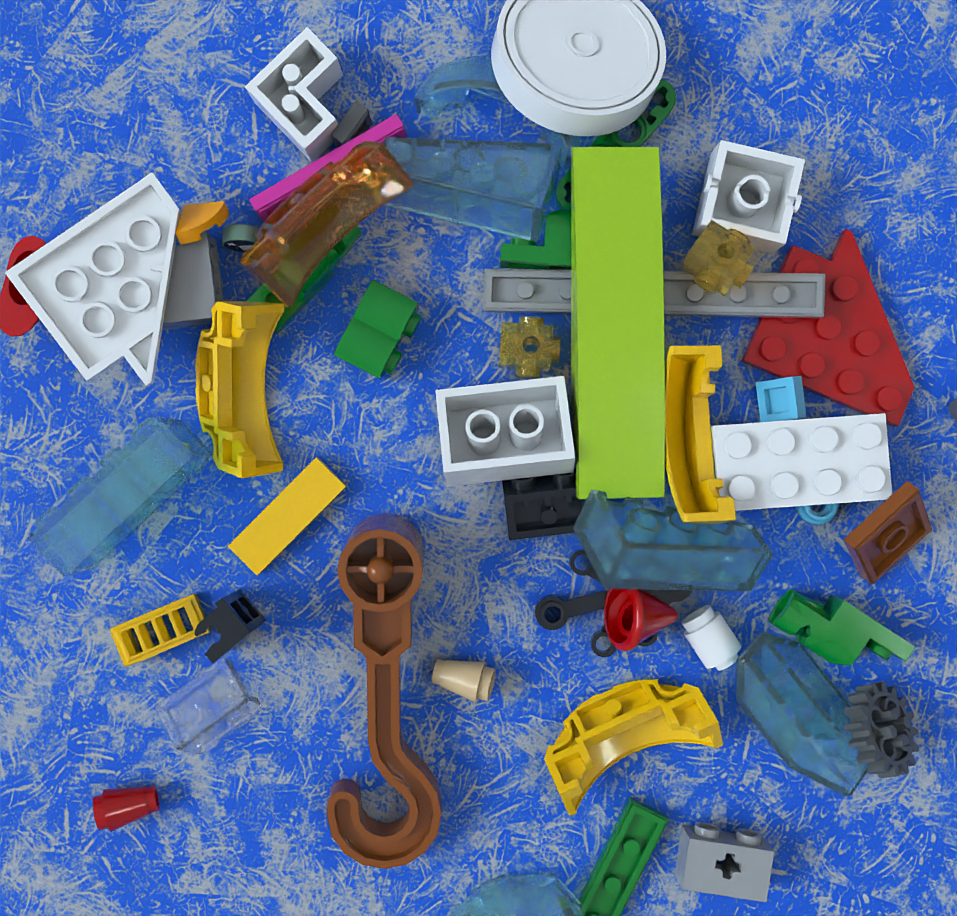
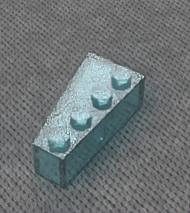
M386 137L373 167L375 200L378 204L538 242L559 179L563 144Z
M591 489L573 527L604 588L751 592L773 555L753 525L737 521L712 525L683 523L677 508L666 506L664 512L643 508L642 500L626 497L623 503L606 500V492Z

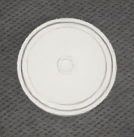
M507 0L499 15L492 43L491 61L494 76L500 89L509 102L524 116L555 132L573 136H600L628 126L645 111L665 69L666 46L658 22L640 0Z

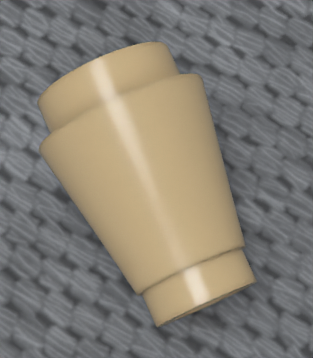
M437 659L432 674V684L440 685V687L475 703H478L479 700L488 702L494 686L496 668L488 667L487 662L445 661Z

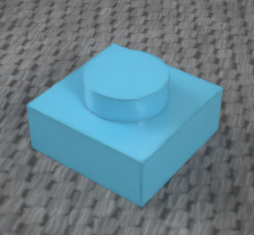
M801 376L755 382L760 422L807 418Z

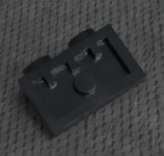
M575 467L573 473L502 480L509 540L592 531L590 499H578L576 497Z

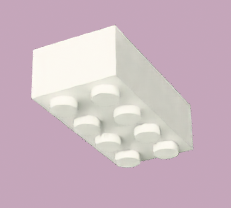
M885 413L711 426L715 479H723L724 485L723 488L719 489L720 497L728 496L733 498L735 511L887 500L892 495Z

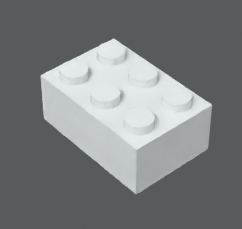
M564 376L435 390L443 471L447 487L573 473L575 451Z

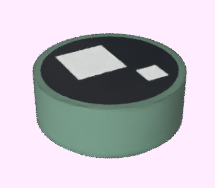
M232 224L223 228L222 246L225 249L242 253H254L264 250L265 232L262 229L247 224Z

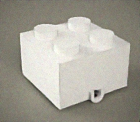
M720 140L710 154L692 235L773 254L786 244L792 215L800 207L802 196L797 193L805 159Z

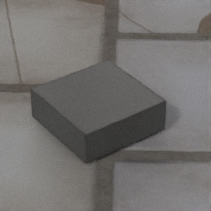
M358 101L353 103L331 134L337 148L370 128L372 121L368 109Z

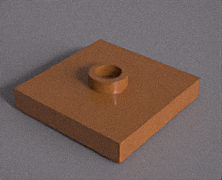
M906 481L843 539L860 576L869 584H874L932 531L919 489Z

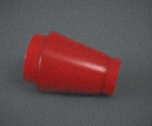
M155 785L150 787L104 789L101 795L93 797V813L99 830L108 828L112 832L152 812L160 810L159 796Z

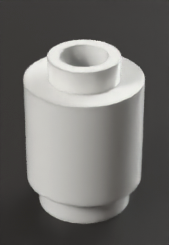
M705 605L683 619L681 623L686 629L684 635L707 669L716 667L718 671L730 667L739 659L737 653L742 645L719 611L714 612L710 605Z

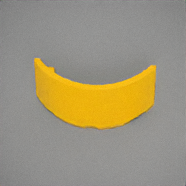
M217 301L211 309V329L201 331L195 362L197 409L203 433L207 432L213 441L212 458L219 470L239 478L283 471V462L276 448L267 414L265 369L270 341L275 327L284 313V303Z
M721 345L670 346L665 365V464L671 493L683 523L712 525L736 520L734 499L728 496L720 497L719 489L724 487L723 479H715L708 397L715 394V384H710L709 372L719 371L723 365Z
M646 679L613 686L612 689L596 694L583 702L563 721L565 728L556 739L554 745L548 746L544 760L569 816L577 813L583 797L598 777L609 767L632 753L652 746L669 743L701 744L717 749L723 746L719 722L698 687L686 683L682 687L661 685L658 679Z

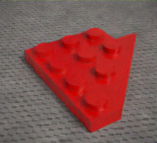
M845 229L840 233L829 260L793 245L789 248L779 273L825 274L824 317H760L741 362L778 378L801 376L803 389L864 415L885 413L887 425L892 427L899 426L915 387L852 231Z

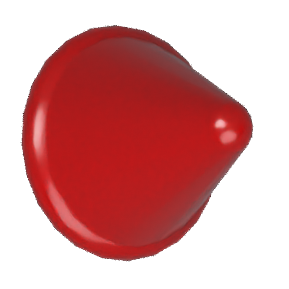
M627 578L618 579L608 590L604 606L605 628L610 642L620 651L628 652L634 649L640 642L674 623L678 618V613L673 607L639 588L633 581Z

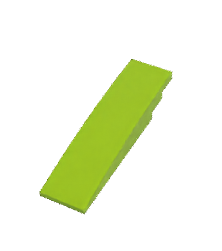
M659 147L571 148V408L574 409L576 497L578 499L665 497V332Z

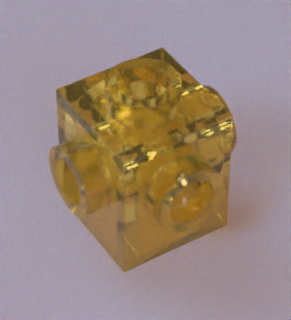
M711 219L686 254L682 269L693 275L695 283L709 293H716L717 291L726 296L733 285L741 288L754 270L755 266L749 262L756 248L750 245V240L742 232L732 228L727 230Z
M531 316L519 317V323L502 322L498 368L515 370V377L539 379L541 372H548L551 369V362H559L561 339L560 337H553L554 326L544 325V318ZM532 343L537 351L535 353H527L522 345Z

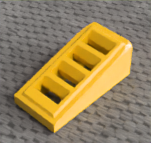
M194 593L110 628V632L124 666L128 667L211 632V629L208 627L206 632L199 636L194 634L197 625L206 618L198 597ZM182 607L185 608L193 630L188 632L178 612V609ZM165 614H168L176 637L174 638L170 637L162 618ZM151 621L159 644H153L145 624L146 622ZM132 628H134V631L141 645L142 651H139V648L131 631Z

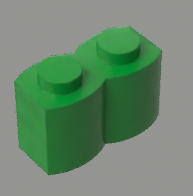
M372 279L334 355L379 379H382L385 372L392 375L403 355L402 352L397 350L404 335L409 338L413 336L422 319V315L416 313L419 304Z

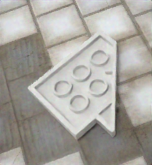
M153 173L135 183L5 272L88 382H91L125 358L146 386L149 387L154 383L177 239L175 231L181 211Z

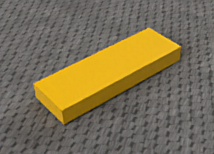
M316 457L228 547L257 576L260 575L347 486Z

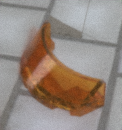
M364 141L354 146L338 162L332 163L331 161L282 202L255 233L254 236L258 240L250 249L243 253L240 263L289 308L295 302L312 271L326 254L362 220L387 202L408 191L414 183L384 143Z

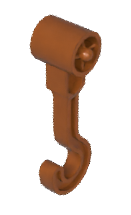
M387 513L369 516L356 525L340 554L337 573L341 589L348 599L353 602L354 648L366 657L367 727L372 762L384 779L403 795L408 802L409 809L397 821L388 823L375 821L364 811L360 787L351 779H340L335 782L331 787L327 802V819L331 836L343 853L362 865L382 869L407 865L424 854L438 834L442 814V799L438 780L426 763L408 746L403 739L401 731L400 655L411 647L412 598L420 587L425 550L422 537L412 523L401 516Z

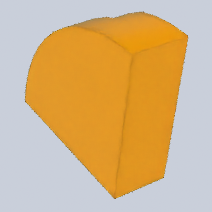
M225 201L184 205L175 231L180 245L201 240L200 233L208 230L215 224L219 228L229 215Z

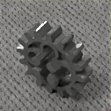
M885 682L855 687L856 693L848 695L852 706L844 708L845 714L850 718V723L845 724L844 729L852 733L853 739L848 743L849 747L857 748L859 751L856 761L858 764L867 763V773L870 775L878 774L879 778L908 774V766L916 764L912 752L919 751V746L913 741V736L918 735L919 732L918 729L912 727L910 722L914 717L913 712H906L905 710L906 698H897L896 687H887Z

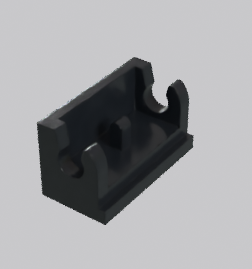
M241 589L221 598L215 603L218 608L204 618L195 629V636L205 633L207 628L211 626L216 627L217 632L221 634L220 640L213 643L205 653L212 664L231 651L266 621Z

